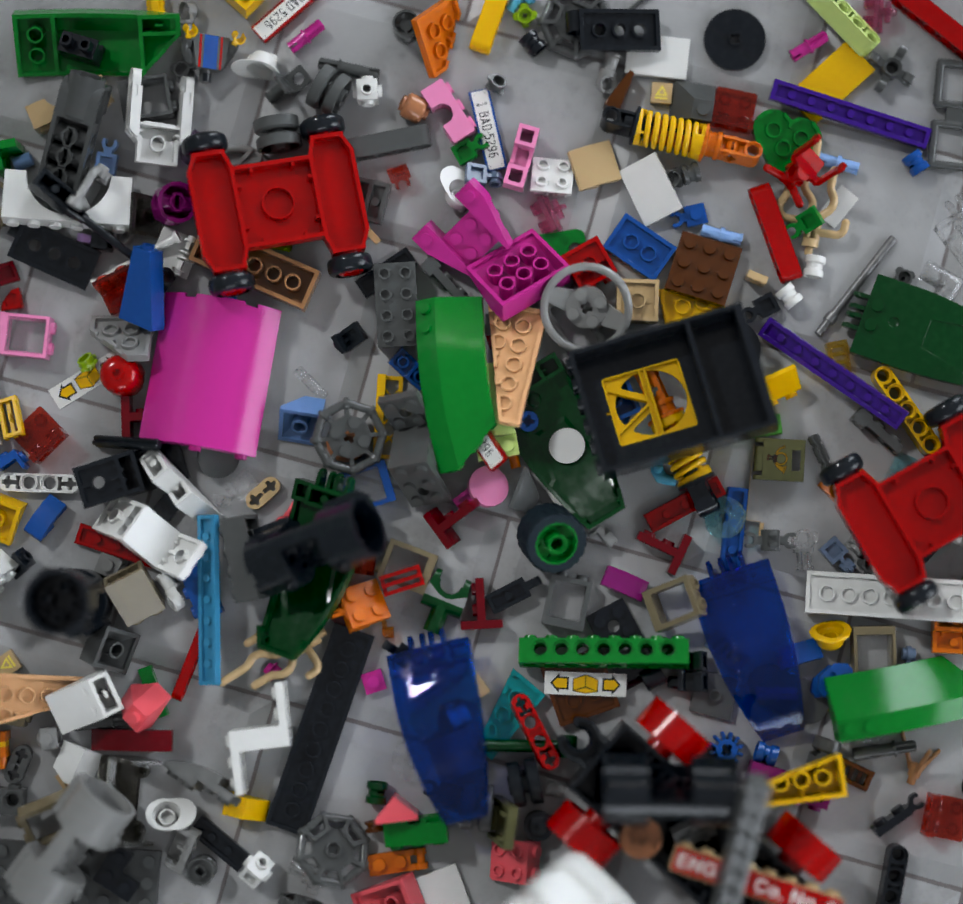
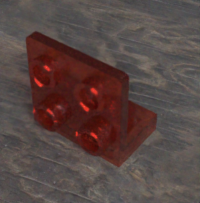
M718 86L710 127L750 135L753 130V116L758 95Z
M129 265L119 266L114 272L108 275H101L96 281L92 282L93 287L102 296L111 315L120 312Z
M39 406L23 421L26 435H20L15 440L30 455L29 458L33 463L41 464L69 434Z
M928 792L920 834L930 838L939 837L962 842L963 799Z

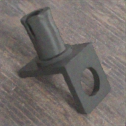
M298 65L285 77L276 75L274 78L278 84L266 92L265 97L271 104H274L284 94L296 95L311 83L312 79L304 67ZM296 73H302L304 76V81L300 85L294 82V75Z

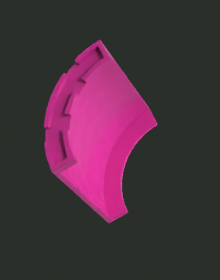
M166 292L164 299L165 328L158 331L139 438H155L164 444L188 446V450L201 452V449L232 454L234 459L246 461L247 457L256 458L282 311L257 304V307L246 305V301L227 297L217 298L212 295L199 293L196 294V297L187 296L188 293Z

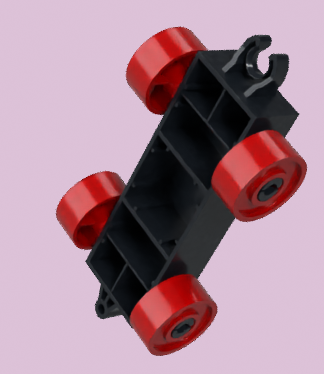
M657 696L635 719L651 734L647 741L623 720L605 737L594 721L582 716H575L573 724L578 729L588 733L589 742L587 746L577 749L570 744L569 739L565 735L561 734L557 737L558 747L562 754L581 766L569 779L567 786L589 808L585 812L576 803L567 798L546 824L574 852L587 856L602 871L622 849L619 842L607 831L612 827L619 833L622 825H602L601 768L603 756L648 755L649 764H672L669 759L674 754L685 765H689L692 756H702L712 745ZM787 810L765 834L782 849L780 853L775 855L758 840L753 861L763 870L767 867L776 870L777 875L783 877L786 874L798 878V882L806 884V881L799 876L803 870H806L822 884L843 860ZM651 818L659 825L663 840L658 852L648 859L697 903L710 904L714 884L671 871L667 867L675 844L669 828L689 819ZM715 827L718 835L711 837V840L707 842L703 840L696 843L693 847L700 850L702 847L715 851V855L722 857L730 827ZM750 896L742 897L741 904H772Z

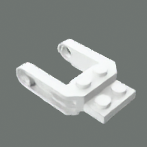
M132 67L128 78L124 131L133 143H136L134 162L176 168L179 146L186 137L191 135L194 77H181L176 126L152 121L141 122L143 92L141 78L143 69Z

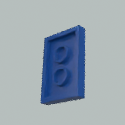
M625 213L603 245L605 250L645 278L654 280L677 249L676 246L627 213Z

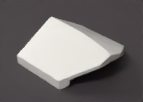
M64 740L53 767L63 783L70 785L79 773L87 772L90 776L95 777L104 754Z

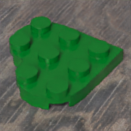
M777 109L763 111L751 124L754 141L761 144L763 148L762 156L766 164H770L782 172L786 171V165L792 162L791 156L794 150L808 142L817 133L821 135L820 128L814 121L802 117L791 119L787 113Z

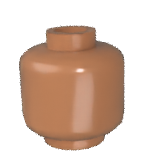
M414 93L404 95L398 105L400 116L415 124L420 122L421 119L425 120L430 111L427 108L428 103L426 100Z

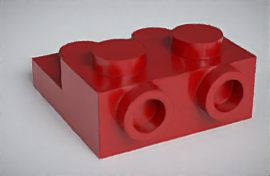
M598 236L561 255L569 265L591 262L606 266L615 273L618 272ZM579 271L571 274V278L577 288L584 285L596 287L601 282H604L606 285L612 281L605 275L594 271Z

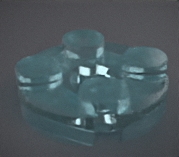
M727 496L719 497L717 499L721 509L703 517L705 519V527L715 537L733 538L743 529L747 513L736 499ZM728 513V521L722 523L720 515Z

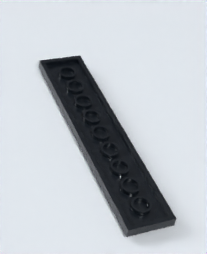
M338 623L334 624L321 661L322 669L316 676L266 819V824L299 835L297 833L298 829L303 828L312 820L375 636L361 631L349 634L347 626Z

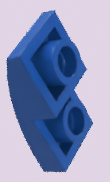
M401 347L387 363L420 391L418 361Z
M49 494L34 512L24 531L41 542L54 528L53 523L67 509L66 504L52 494Z
M813 638L774 650L780 670L798 667L803 663L820 660L824 657L817 641Z

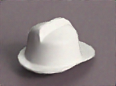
M255 51L247 59H239L231 64L232 71L242 77L273 81L276 75L280 76L279 70L276 68L277 55L265 51Z
M447 166L440 173V181L445 189V200L450 207L462 213L466 207L455 195L466 185L464 184L465 172L458 167Z
M162 798L151 802L147 807L145 815L146 821L151 827L160 831L170 832L190 826L196 818L197 811L193 802L188 799Z

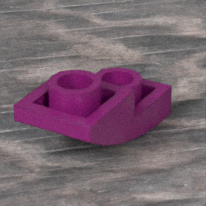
M607 565L600 585L616 593H622L638 602H642V592L646 591L649 582L610 565Z

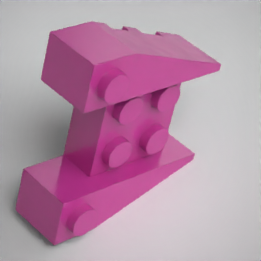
M474 177L455 195L469 212L450 231L445 234L430 220L412 238L426 254L466 275L468 273L465 267L482 258L498 241L506 249L513 243L508 230L505 229L500 219L498 210L491 200L489 192Z

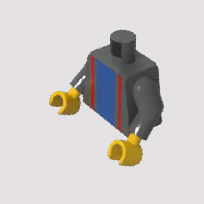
M194 23L191 30H189L187 24H184L182 28L186 34L183 35L180 51L186 63H188L189 69L199 70V82L211 83L212 72L217 73L227 67L237 52L239 45L245 43L246 36L242 33L241 37L236 39L238 32L233 31L231 35L233 41H230V38L198 33V28Z

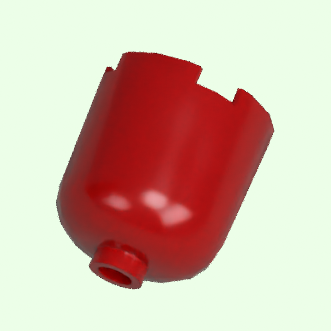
M119 355L108 358L102 364L100 380L103 386L113 395L132 397L143 389L145 371L139 362H127Z

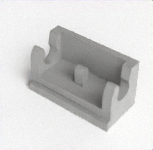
M191 825L185 829L178 830L165 858L164 865L181 875L186 870L203 831Z

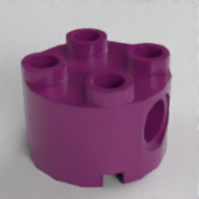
M180 181L170 182L155 191L151 200L153 217L157 221L168 226H176L194 216L188 184Z

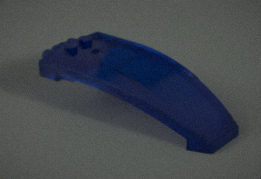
M738 551L737 556L742 567L734 569L732 557L726 555L730 570L726 571L722 557L717 558V563L722 573L714 575L710 561L705 562L710 577L698 581L700 585L698 590L701 597L706 601V612L708 615L700 617L699 621L711 654L729 691L763 742H767L805 730L800 671L788 616L769 559L746 565L742 551Z
M441 628L439 632L440 643L435 644V636L432 631L427 632L429 645H427L425 634L421 633L419 634L421 647L415 648L413 637L408 636L409 650L386 657L396 713L408 753L434 808L443 823L449 826L488 817L490 793L488 792L484 721L472 643L468 636L447 641L446 631L444 628Z

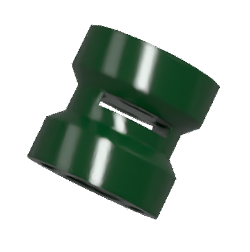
M367 781L368 794L365 797V802L385 805L387 799L385 791L388 789V782Z

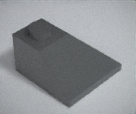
M675 79L669 118L670 116H675L676 119L681 117L684 119V122L689 119L692 121V125L696 121L699 124L711 123L716 86Z
M524 467L509 508L526 514L527 511L536 505H541L542 502L539 501L540 495L529 469Z
M105 625L87 638L79 659L92 666L126 675L141 635Z

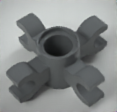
M901 45L894 57L887 60L874 51L870 54L867 61L870 65L880 69L879 73L881 76L873 90L881 93L888 81L894 79L899 80L907 87L912 84L915 76L903 71L901 63L908 48ZM886 66H893L895 73L888 72Z
M761 530V536H757L753 532L744 533V536H751L753 539L751 544H744L746 548H753L756 545H761V551H780V545H784L789 549L796 548V545L788 543L789 537H796L795 533H787L784 536H780V530Z

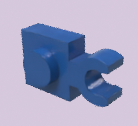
M704 203L685 206L682 208V214L675 212L669 215L670 218L677 217L679 219L678 223L672 224V228H679L683 223H686L687 228L708 223Z

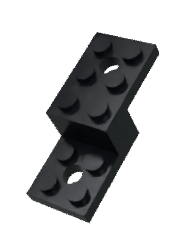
M162 443L160 451L189 479L190 475L181 446ZM131 449L72 468L84 509L125 496L133 497L158 489L159 487L151 481L139 461V458L147 451ZM98 476L104 478L105 483L102 488L94 486V480Z

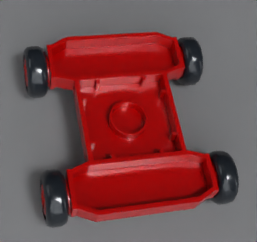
M333 113L320 114L309 117L300 124V134L304 140L309 142L308 154L303 156L233 166L225 153L228 148V141L224 133L204 131L192 134L182 141V152L191 160L186 179L202 260L213 274V278L208 283L210 294L213 297H235L251 292L255 288L254 276L247 272V258L250 251L323 240L332 257L327 263L328 273L331 277H355L365 274L373 268L371 255L364 252L370 228L354 149L343 135L345 123L342 116Z
M962 394L950 397L924 414L923 418L928 427L935 428L938 426L937 430L940 435L942 448L880 483L867 474L865 469L859 472L864 463L858 453H851L839 459L819 473V478L823 485H833L835 508L877 580L892 590L895 595H898L894 598L893 604L899 613H906L938 594V587L933 580L928 579L924 581L928 576L925 572L923 557L963 535Z

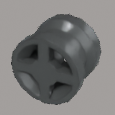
M696 161L688 166H679L681 178L685 186L693 181H701V173Z

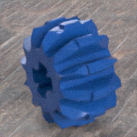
M721 731L720 739L716 735L712 736L716 742H710L712 744L711 747H714V749L708 750L709 755L715 754L714 756L722 757L743 756V753L737 751V749H742L744 746L743 744H736L740 738L736 736L732 739V732H729L726 737L725 733ZM728 744H729L730 746H729L728 750H729L730 752H729L728 754H726L725 752H723V754H722V753H721V752L723 751L722 746H723V745L728 746Z

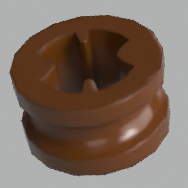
M375 820L364 822L367 825L366 833L384 831L381 824L375 825Z

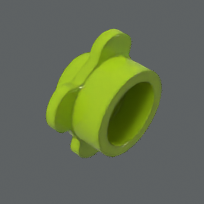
M522 3L520 9L513 13V20L520 22L523 28H528L530 22L537 18V12L532 11L526 3Z
M90 352L83 354L77 361L81 368L80 371L83 373L94 369L98 362L97 356L95 354L92 355Z

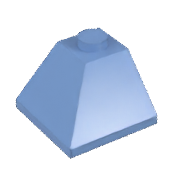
M304 396L281 405L278 440L313 445L310 443V438H312L318 412L325 409L326 399Z

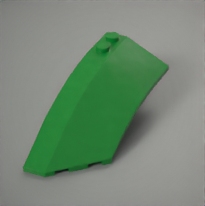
M123 9L14 10L12 13L18 77L66 76L70 73L71 69L83 70L95 75L102 74V76H129L132 67L143 69V77L181 35L179 13ZM63 31L99 40V45H103L106 48L100 67L62 57L57 48Z
M432 297L416 301L417 355L427 426L439 473L445 474L461 471L465 466L464 462L471 453L474 454L484 442L483 438L490 430L493 431L497 423L492 403L486 359L483 297Z
M943 656L823 678L834 740L839 743L904 732L963 719V671Z

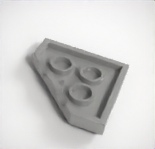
M119 315L92 316L89 330L93 338L127 362L149 361L154 331L151 332L120 319Z

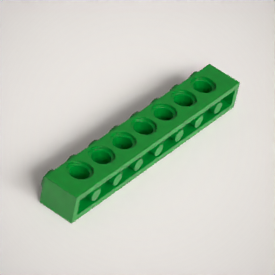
M525 635L524 638H519L518 663L520 668L689 669V639H685L684 636L663 638V636L659 635L651 636V638H642L639 635H633L630 638H621L618 635H611L608 638H600L598 635H589L587 638H579L577 635H567L566 638H558L556 635H546L545 638H537L536 635ZM539 647L546 648V652L542 655L535 653ZM560 647L567 648V652L563 655L556 653ZM586 647L588 652L585 655H580L577 653L578 649ZM602 647L610 650L606 655H601L598 651ZM627 647L631 652L628 655H622L620 650ZM647 647L652 650V653L650 655H643L641 650ZM671 648L674 652L667 656L662 653V650Z

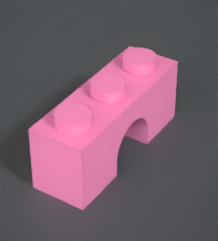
M442 78L420 91L421 97L428 103V108L432 113L442 108L448 109L452 113L453 117L448 123L443 125V131L454 146L467 137L470 138L475 135L476 124L471 116L467 117L463 112L465 107L460 99L455 100L452 93L454 91L448 82L444 83Z
M523 123L519 124L512 155L503 180L504 188L523 193L540 128Z

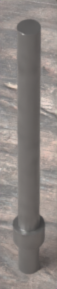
M890 236L831 312L828 311L823 317V322L815 331L816 335L821 337L830 325H834L838 320L837 316L853 297L854 291L859 290L896 243L897 239Z

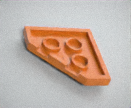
M440 0L411 20L429 78H436L448 69L450 61L447 60L449 49H453L456 37L454 28L456 21H459L461 16L457 0Z

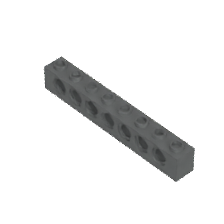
M744 772L710 904H741L772 790L766 774Z

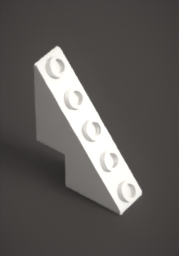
M160 450L147 451L139 458L151 481L170 496L174 505L197 522V515H219V522L225 518Z

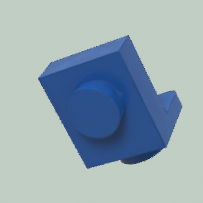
M16 449L11 450L9 453L5 451L0 454V471L6 470L15 462H18L23 469H28L30 467L27 463L29 458L23 451L19 452Z

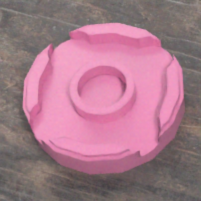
M487 466L476 469L470 475L467 489L472 500L477 498L481 503L480 506L490 508L504 501L509 491V484L506 476L499 469L490 471Z

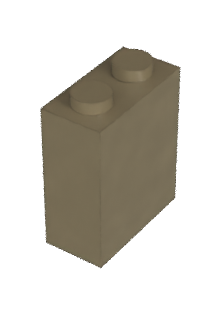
M141 560L103 579L104 589L127 627L138 625L144 619L156 616L166 609L162 594Z

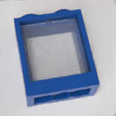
M381 460L379 464L376 463L353 476L356 479L354 491L360 490L370 495V499L373 500L375 507L397 501L385 460ZM341 472V474H344L345 476V487L347 478L351 477V475Z

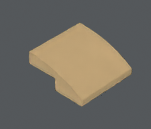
M610 140L590 144L567 152L579 192L598 188L600 185L618 182L622 179Z

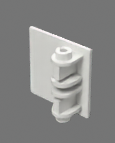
M533 157L530 192H534L535 195L536 193L544 194L545 192L546 196L549 193H553L552 196H555L556 193L557 196H565L566 198L571 196L573 170L570 161Z
M164 226L157 243L171 236L175 230ZM178 232L182 242H176L162 250L163 267L170 268L174 275L187 280L193 263L188 258L197 239L191 235Z

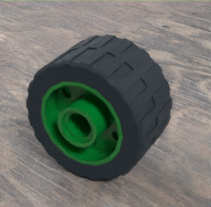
M557 503L536 505L527 511L525 516L522 517L520 524H518L516 537L519 548L533 566L543 572H564V570L572 568L585 552L587 536L584 527L562 505L560 506Z

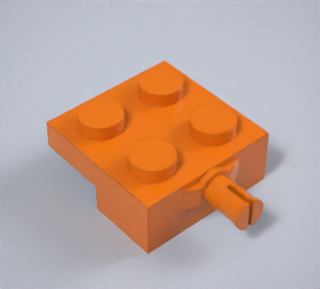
M375 578L347 587L338 604L339 608L334 611L330 618L334 619L343 616L350 634L368 628L372 624L390 619L391 614L378 581Z
M931 621V653L963 654V623Z

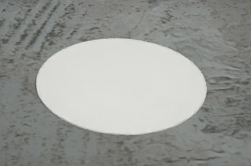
M562 428L556 431L549 441L550 454L560 463L568 464L577 461L585 450L583 436L572 428Z

